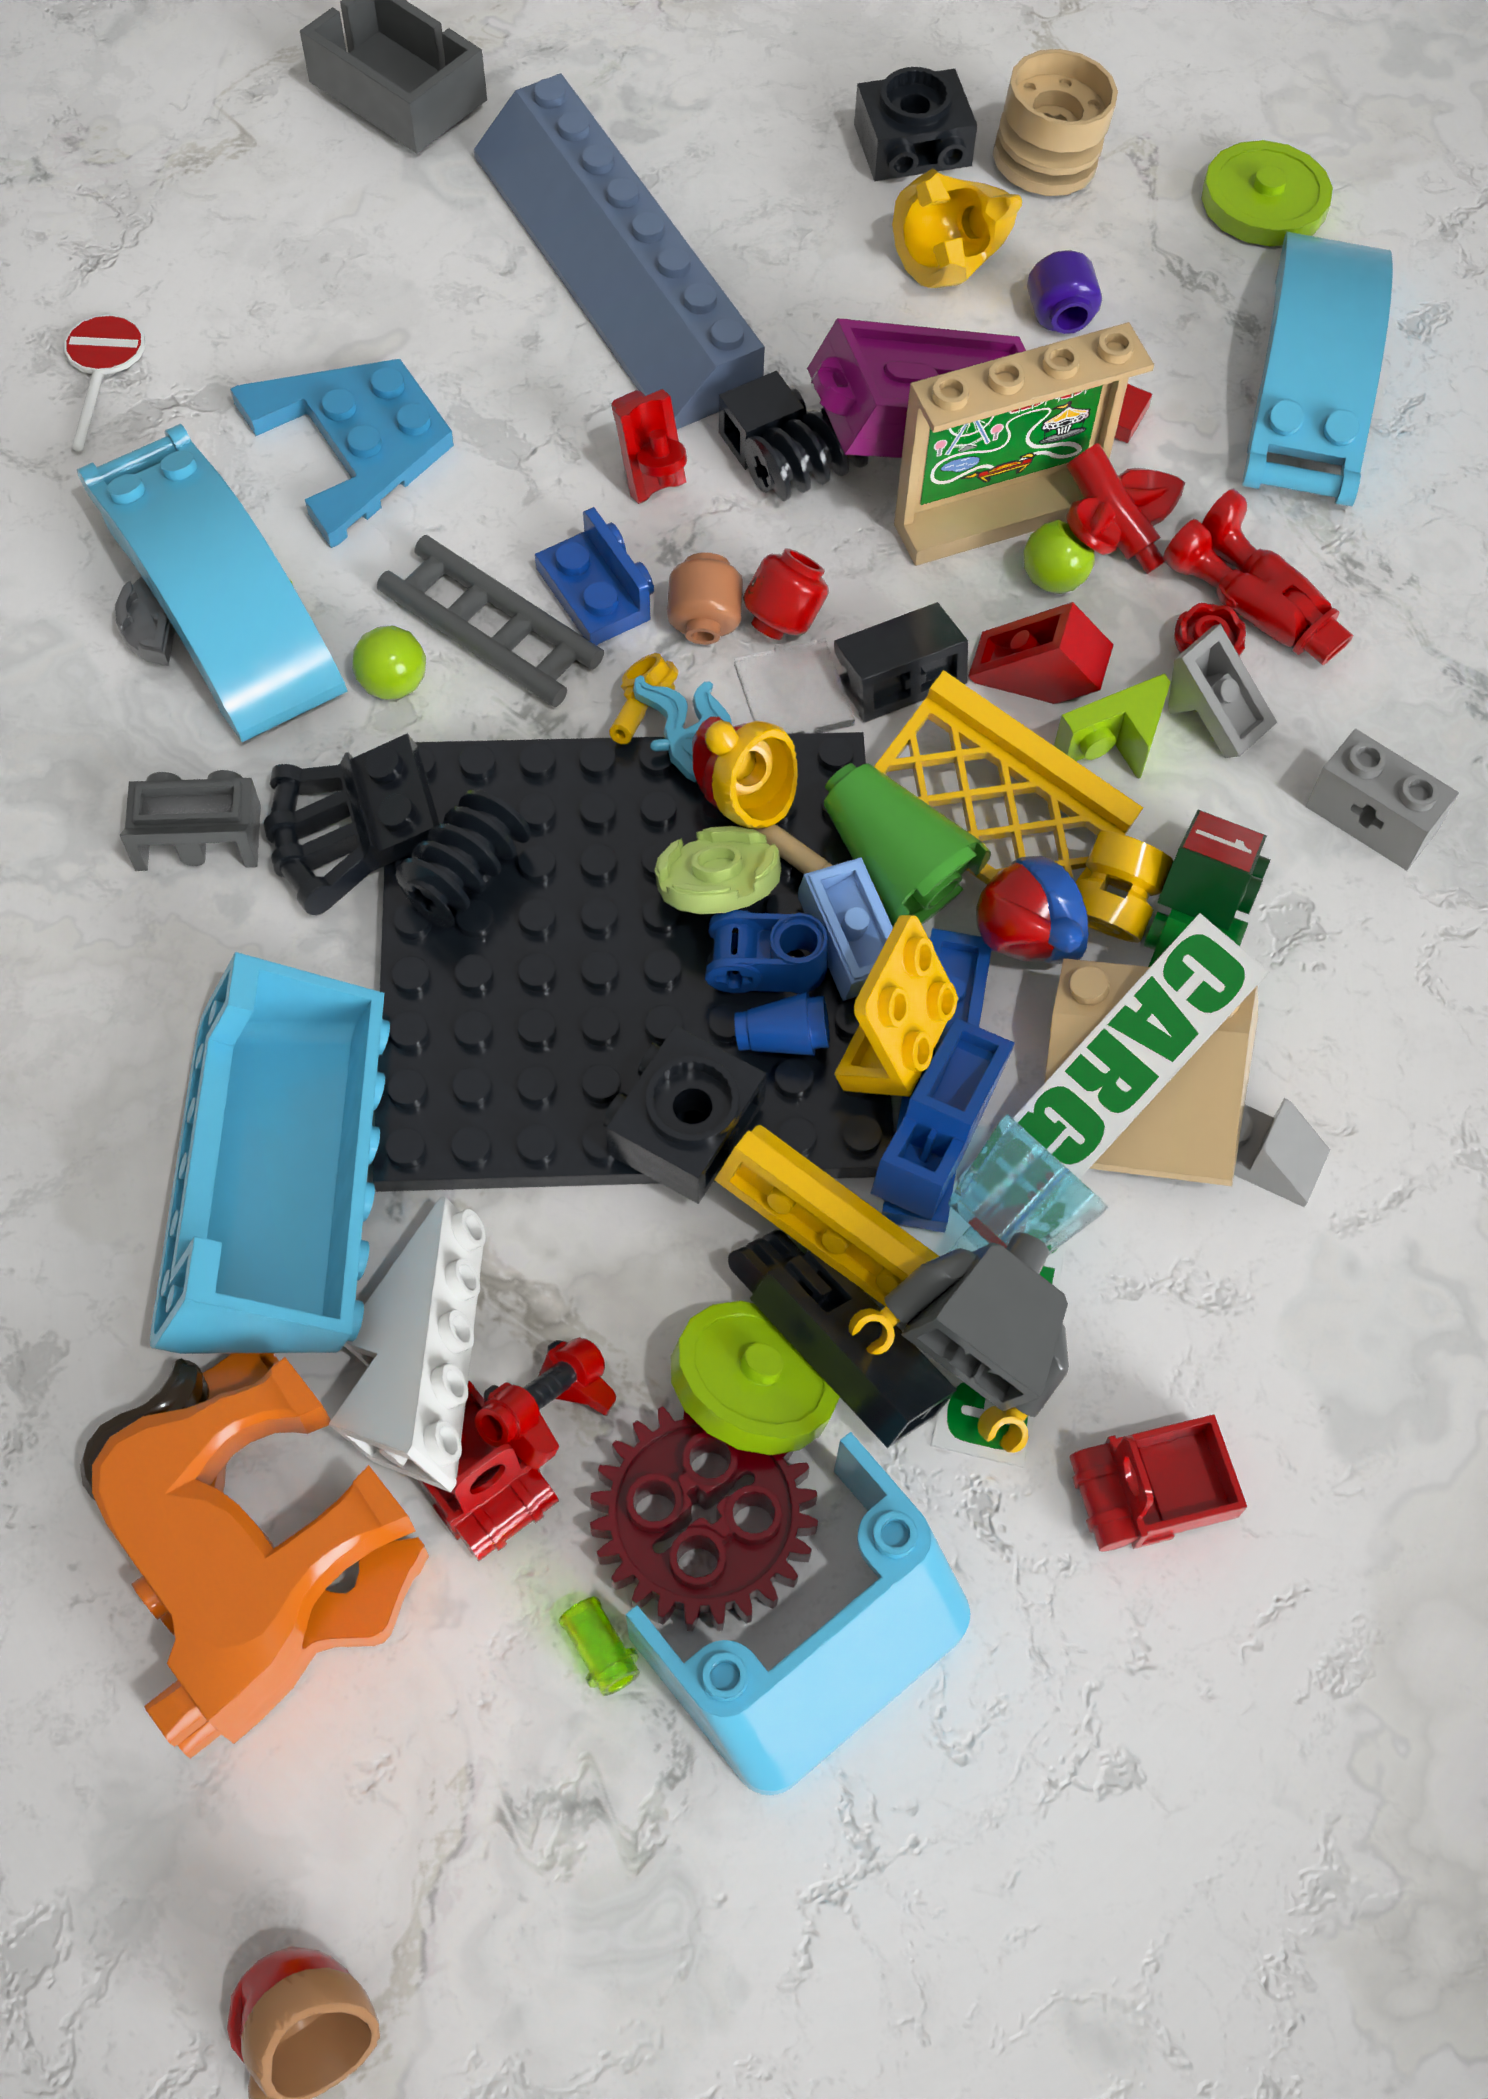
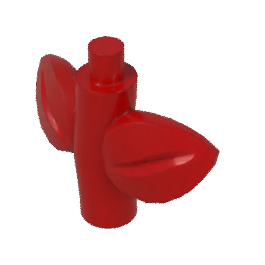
M1096 443L1071 460L1066 467L1084 499L1073 502L1066 515L1067 523L1073 534L1081 542L1101 555L1110 554L1116 551L1118 547L1127 561L1135 556L1146 574H1149L1165 563L1162 554L1154 544L1161 537L1153 526L1162 522L1172 512L1182 496L1186 482L1172 474L1145 468L1127 469L1118 476L1100 443Z

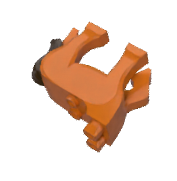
M232 1353L203 1373L198 1365L182 1358L173 1362L168 1379L147 1403L123 1412L99 1426L87 1442L80 1464L83 1486L90 1497L96 1501L106 1525L143 1575L131 1584L154 1617L157 1620L160 1618L173 1635L175 1634V1642L167 1665L178 1680L147 1703L144 1708L167 1741L174 1747L178 1745L182 1752L190 1759L221 1734L235 1744L294 1688L316 1653L335 1647L376 1646L384 1643L392 1634L402 1603L413 1580L421 1573L429 1557L425 1545L418 1537L397 1540L416 1532L407 1513L369 1465L356 1477L352 1485L336 1502L315 1520L276 1547L240 1505L223 1493L227 1462L246 1445L274 1433L294 1432L309 1434L328 1426L331 1421L321 1402L286 1357L279 1361L274 1353ZM358 1561L359 1573L354 1588L345 1594L325 1590L347 1568Z

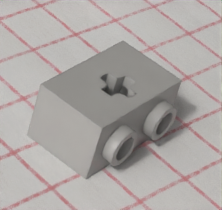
M1355 728L1323 767L1306 807L1407 871L1438 832L1459 792Z

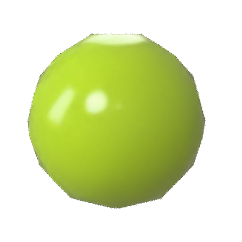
M1061 520L1043 524L1030 535L1023 550L1024 569L1032 583L1051 593L1062 594L1074 591L1088 579L1095 564L1094 550L1081 542L1073 534L1068 523Z
M393 625L380 626L363 634L354 647L352 670L356 680L368 694L385 700L400 699L415 691L423 680L426 670V655L422 646L410 631Z

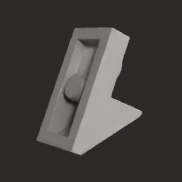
M1221 624L1212 626L1174 659L1168 711L1170 714L1197 710L1224 758L1241 756L1269 731L1277 721Z
M1283 1099L1274 1117L1245 1105L1234 1175L1305 1207L1330 1149L1288 1099Z

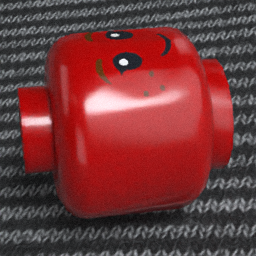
M785 548L782 554L771 553L761 561L743 596L746 608L754 615L751 622L752 626L764 635L776 640H781L784 633L800 636L805 634L810 629L829 594L828 585L822 578L825 572L823 567L806 555Z

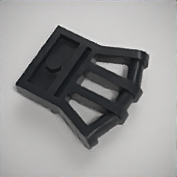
M408 733L354 758L347 752L338 765L302 769L295 765L279 764L272 768L270 786L275 791L271 813L265 818L263 825L268 841L275 845V850L271 856L273 868L277 875L285 877L298 892L297 901L310 915H319L329 910L372 871L412 854L414 847L422 841H427L429 831L439 824L418 746ZM339 791L296 810L298 795ZM351 816L352 823L303 845L299 844V839ZM349 854L324 877L316 876L312 872V870Z

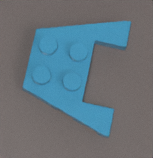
M401 359L242 384L230 388L235 406L255 436L305 414L309 415L351 476V479L305 499L308 515L331 548L339 545L348 537L347 529L360 517L368 520L382 508L380 500L399 484L404 487L408 486L454 446L452 430Z

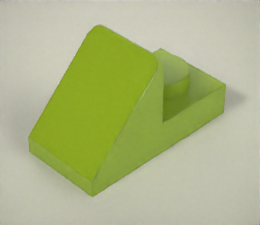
M1164 673L1062 714L1054 746L1075 761L1083 758L1087 760L1097 759L1109 752L1113 746H1116L1138 779L1141 778L1171 683Z

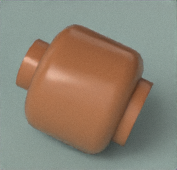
M696 553L688 556L685 562L677 565L669 576L667 603L669 623L677 631L685 634L687 640L696 644H713L718 642L720 637L732 633L741 622L742 575L721 555Z

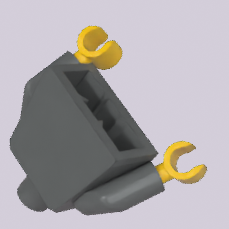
M1015 1233L1006 1248L992 1242L973 1252L958 1248L920 1265L885 1296L884 1300L887 1306L880 1312L870 1308L860 1310L854 1314L849 1323V1333L852 1336L861 1331L862 1327L868 1322L877 1321L882 1324L881 1336L866 1349L870 1354H882L889 1350L895 1336L893 1327L900 1321L907 1324L901 1334L903 1337L995 1405L986 1409L978 1421V1432L987 1442L996 1436L1001 1426L1010 1423L1008 1432L1000 1441V1446L1009 1453L1021 1451L1026 1446L1029 1436L1028 1428L1024 1421L1028 1416L1036 1417L1067 1375L1069 1368L1066 1328L1063 1325L1068 1302L1062 1291L1040 1275L1049 1255V1249L1040 1239L1027 1233Z

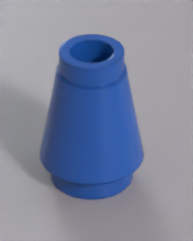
M804 992L751 1008L744 1012L735 1013V1034L739 1051L752 1050L815 1056V1049L830 1047L829 1018L824 996L810 998L809 993Z

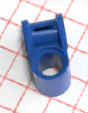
M734 910L727 913H716L710 918L708 932L714 939L713 961L707 965L705 980L714 989L730 993L776 991L799 994L816 989L825 980L828 970V938L823 924L812 915L803 913H751ZM733 929H738V933H732ZM797 949L807 950L812 953L802 958L787 955L788 952ZM733 971H739L738 974H733Z

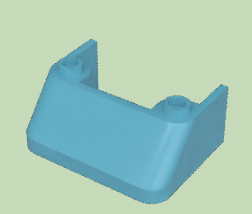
M852 1432L848 1433L839 1442L834 1472L867 1510L859 1525L857 1544L863 1560L879 1579L770 1671L766 1670L746 1646L730 1640L709 1643L683 1663L638 1605L626 1613L630 1641L743 1784L752 1791L762 1795L781 1794L796 1785L950 1652L962 1640L970 1622L968 1600L925 1517Z

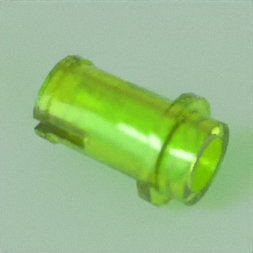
M589 1597L578 1602L560 1616L559 1624L566 1630L589 1671L585 1678L589 1687H598L603 1696H608L622 1690L638 1677L640 1671L635 1663L639 1656L635 1648H625L597 1597Z

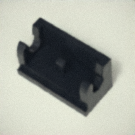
M938 602L834 640V653L847 671L838 675L839 681L847 696L859 711V716L864 723L925 700L930 687L943 670L963 684H967L968 640Z

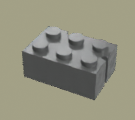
M406 0L340 1L348 52H346L340 12L333 7L300 30L309 82L416 154L487 101L482 49L450 28L442 32V24Z

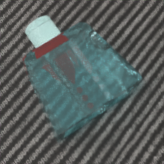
M1007 1114L1000 1121L950 1197L948 1205L971 1226L945 1254L958 1248L973 1252L991 1242L1006 1248L1015 1233H1027L1035 1236L1047 1246L1049 1254H1051L1101 1216L1108 1209V1206Z

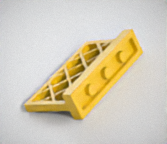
M944 670L930 687L925 700L874 766L885 775L891 771L913 769L918 798L931 807L962 803L967 832L980 841L1011 837L1016 859L1026 857L1022 835L1053 831L1059 859L1055 862L1061 865L1072 878V870L1085 868L1076 880V885L1080 879L1090 878L1092 874L1086 866L1089 856L1069 859L1064 830L1085 827L1097 836L1100 831H1111L1126 835L1143 809L1141 805ZM927 719L949 733L952 751L920 755L916 734ZM961 742L970 748L962 749ZM909 746L910 757L899 758L905 748ZM987 759L998 767L1001 785L969 789L964 761ZM954 763L960 791L927 795L922 767ZM1010 776L1020 783L1011 784ZM1038 794L1047 801L1051 820L1019 824L1014 795ZM1004 797L1009 826L977 830L972 801ZM1060 810L1069 817L1061 818ZM986 864L977 876L969 868L966 871L985 884H988L1004 868L994 869L989 864Z

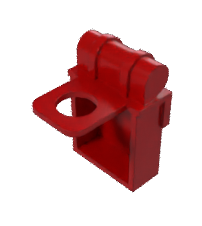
M468 1381V1398L465 1403L461 1438L462 1453L458 1464L456 1485L451 1492H448L418 1480V1482L434 1502L432 1505L433 1509L456 1540L461 1538L477 1561H480L495 1549L500 1551L507 1545L506 1541L532 1521L536 1524L544 1518L543 1513L558 1503L559 1499L541 1475L540 1469H534L526 1465L515 1454L510 1444L507 1443L499 1447H493L481 1438L476 1429L475 1416L482 1409L484 1398L474 1385Z
M1215 1414L1116 1438L1115 1435L1109 1436L1105 1444L1082 1449L1069 1456L1075 1474L1072 1477L1075 1489L1080 1490L1087 1511L1088 1519L1086 1523L1089 1532L1094 1533L1098 1549L1101 1552L1115 1550L1130 1543L1133 1549L1172 1540L1175 1537V1533L1238 1518L1247 1508Z

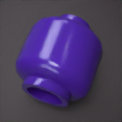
M1072 250L1053 252L1037 262L1029 273L1027 282L1029 296L1036 319L1045 329L1063 334L1075 333L1085 328L1100 310L1102 293L1092 261L1083 253Z

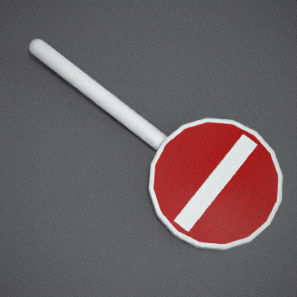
M104 314L81 320L69 330L64 339V354L69 363L81 372L92 374L73 441V449L77 452L82 451L84 448L103 375L114 374L129 368L140 359L145 349L143 331L136 322L125 316Z

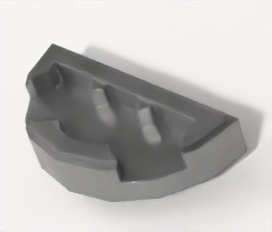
M140 577L133 585L129 581L123 586L115 603L116 623L120 634L129 649L144 660L169 666L175 629L144 579Z

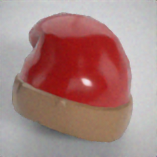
M291 1946L268 1954L258 1960L241 1977L231 1995L227 2030L231 2048L250 2073L248 2083L249 2099L315 2098L338 2085L348 2075L355 2072L377 2046V2041L380 2039L379 2020L364 1988L350 1975L345 1967L333 1957L319 1950Z

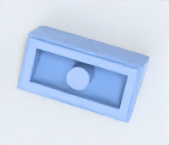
M862 857L804 874L798 890V898L804 913L820 920L826 929L828 938V968L843 1001L858 996L893 929Z

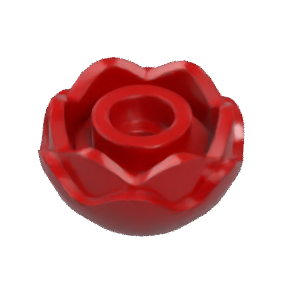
M1198 603L1188 612L1185 611L1179 616L1175 626L1174 641L1181 654L1212 626L1221 624L1240 657L1245 649V624L1229 606Z

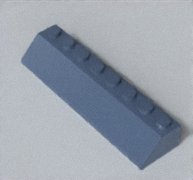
M562 73L515 90L474 148L475 159L637 389L645 396L664 389L671 396L677 429L718 413L719 394L764 376L765 346Z

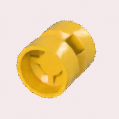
M1100 831L1086 862V866L1092 874L1090 878L1080 879L1077 883L1086 907L1088 927L1124 941L1141 942L1154 911L1148 902L1149 896L1159 895L1162 892L1174 862L1173 859L1163 851L1138 839L1111 831ZM1110 885L1128 892L1126 899L1107 892L1108 886Z

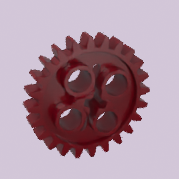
M662 1406L658 1408L659 1428L652 1432L638 1420L633 1423V1433L637 1442L635 1447L624 1442L614 1441L612 1444L613 1454L621 1464L620 1467L600 1465L598 1468L599 1480L611 1488V1490L591 1493V1506L609 1515L590 1522L592 1537L612 1539L597 1551L599 1564L607 1565L620 1562L621 1565L611 1577L613 1588L615 1590L621 1589L634 1582L637 1586L632 1597V1607L634 1608L638 1605L639 1608H642L654 1598L659 1601L658 1623L662 1625L671 1617L675 1609L684 1611L686 1629L693 1632L698 1622L700 1613H710L712 1623L717 1631H723L725 1610L732 1608L736 1610L746 1624L752 1622V1599L757 1597L765 1605L773 1609L777 1606L778 1596L772 1583L777 1581L792 1588L796 1586L798 1574L788 1563V1560L796 1562H809L812 1549L805 1542L796 1538L814 1535L817 1532L818 1520L809 1515L799 1513L816 1505L817 1491L796 1487L808 1477L810 1467L808 1463L787 1465L786 1462L790 1459L793 1452L766 1455L738 1450L709 1435L685 1411L683 1419L674 1421L670 1413ZM704 1453H715L721 1455L727 1461L729 1468L724 1474L716 1478H705L699 1476L692 1469L691 1464L698 1456ZM747 1474L754 1477L755 1480L751 1485H746L736 1490L730 1496L728 1495L720 1501L741 1477ZM649 1495H662L673 1503V1511L667 1518L661 1521L645 1520L636 1512L637 1504ZM698 1503L700 1507L707 1510L718 1503L716 1522L710 1524L702 1517L691 1523L692 1505ZM747 1506H757L770 1514L773 1523L768 1529L760 1533H749L737 1526L734 1516ZM687 1527L665 1552L658 1554L653 1551V1546L657 1542L664 1541ZM701 1548L714 1555L718 1564L712 1573L704 1577L695 1578L684 1573L680 1569L678 1562L684 1553L692 1549Z

